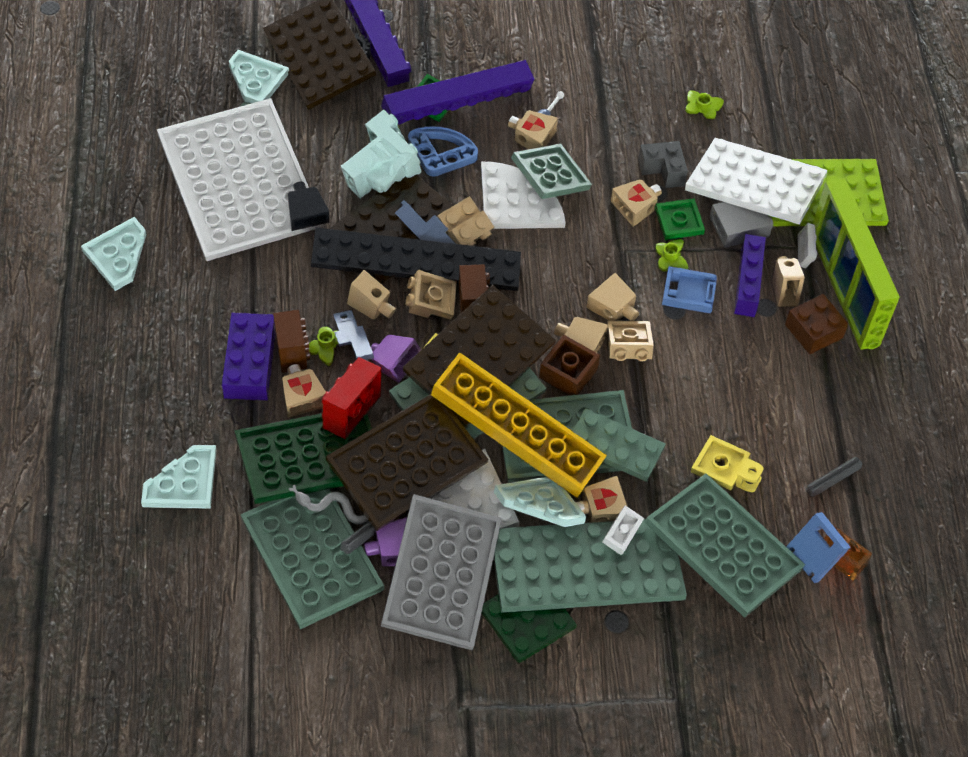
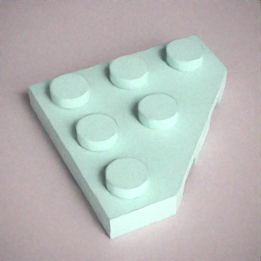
M237 50L229 60V68L244 101L247 103L270 99L288 76V67L241 50Z
M133 217L81 246L84 254L114 291L133 281L146 238V230Z
M216 445L191 446L178 460L174 459L162 469L160 474L144 482L141 499L142 507L211 509L217 452Z
M548 477L495 485L494 494L505 507L563 527L585 523L586 515L568 492Z

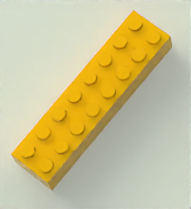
M460 352L433 386L431 392L433 397L576 498H578L607 456Z

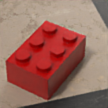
M360 357L347 367L345 374L341 378L339 377L335 381L333 388L322 397L324 429L344 439L348 437L381 397V367Z

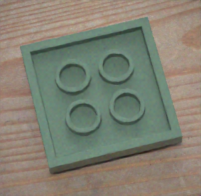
M562 144L513 152L511 157L541 199L586 191L592 185Z

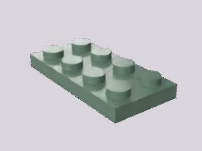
M586 408L573 430L578 436L607 455L603 463L645 482L651 476L666 446V443Z

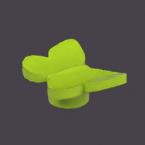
M690 90L687 95V102L689 104L686 106L685 111L689 114L700 112L704 117L713 120L716 118V111L722 108L724 100L719 97H711L707 93H698Z
M678 239L667 244H656L655 250L661 255L658 261V267L661 271H668L669 266L688 270V264L680 254L684 240Z
M322 327L318 331V340H313L309 343V352L311 355L318 354L319 359L327 366H330L334 359V348L339 344L335 336L336 331H332L329 327Z

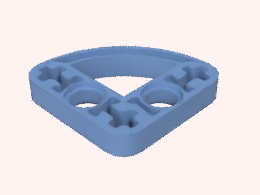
M430 126L414 129L408 134V144L412 143L416 147L420 164L429 176H439L473 164L478 160V148L458 131ZM429 139L446 140L460 147L437 154ZM423 150H427L430 152V154L422 155L420 152ZM448 158H455L457 161L449 163L446 160Z

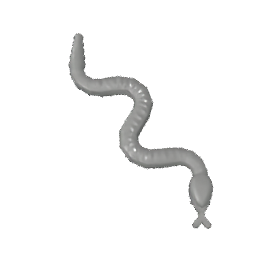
M293 485V488H289V491L295 492L298 503L304 507L306 506L311 511H322L332 501H339L345 516L350 522L363 525L369 521L365 514L358 516L353 512L349 499L342 493H328L318 504H313L308 495L296 490L295 485Z

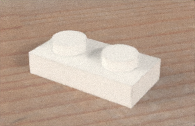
M807 223L798 233V262L802 268H807L817 257L815 225Z
M625 505L602 543L622 555L644 518Z

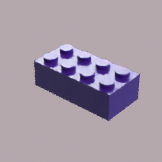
M231 313L222 379L224 399L268 401L276 335L273 314Z

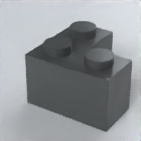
M679 141L640 145L638 162L642 175L661 173L665 188L685 186L688 170Z

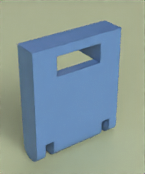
M669 266L662 305L711 313L717 276L715 274ZM670 281L678 282L677 290H669Z
M822 512L816 513L786 546L790 551L795 549L793 554L805 564L803 570L808 576L815 574L811 578L814 583L819 582L851 548ZM823 529L826 532V534L830 537V539L834 542V544L831 547L820 535L818 530Z

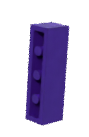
M745 234L741 249L734 314L755 317L760 297L766 237Z

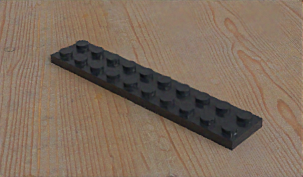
M316 227L311 267L362 273L365 270L369 274L401 278L413 277L420 270L456 281V284H459V265L485 264V273L490 274L489 287L494 285L497 289L518 291L521 252Z

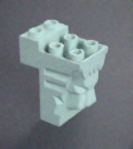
M382 110L365 124L371 142L341 165L347 186L360 199L370 193L372 188L379 193L386 192L395 181L399 182L405 176L410 178L421 173V162L417 157L418 151L412 143L408 144L397 126L398 120L393 114L389 115L385 110Z

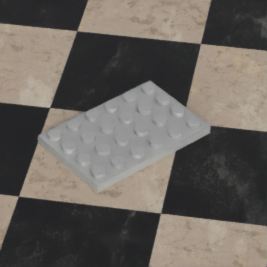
M413 494L381 627L472 650L475 644L502 518Z

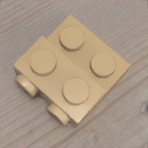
M470 196L437 215V218L448 228L445 233L456 244L475 246L476 240L480 238L482 241L492 235L491 231L494 229V225L484 210L480 212Z
M420 270L413 277L409 278L407 289H411V292L408 294L405 303L406 306H409V313L429 318L433 314L446 319H452L455 308L456 281Z
M607 321L610 359L624 361L625 359L646 361L647 359H652L654 344L649 321Z

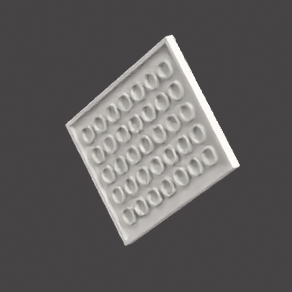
M271 98L157 129L158 137L206 261L315 230L316 227H324V224L291 231L288 193L294 191L293 185L299 181L304 182L306 188L309 187Z

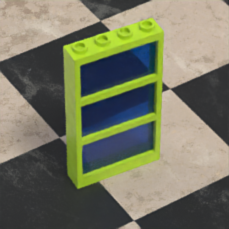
M846 178L826 181L813 220L815 234L817 235L816 249L860 350L875 349L882 343L900 297Z

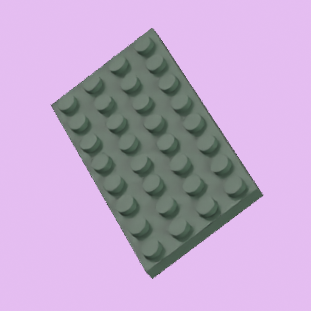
M646 519L642 521L622 555L602 543L614 521L591 522L568 527L542 525L499 529L493 558L501 613L686 600L687 593L678 554L644 523Z

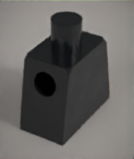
M302 181L296 182L293 185L294 191L288 193L291 231L329 223V209L318 189L314 186L306 188L305 183Z

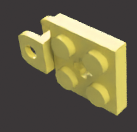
M710 435L693 464L691 473L700 477L707 474L719 486L730 491L735 485L745 491L755 492L761 482V474L764 468L759 463L750 459L751 453ZM724 460L725 466H719L715 461L720 462Z

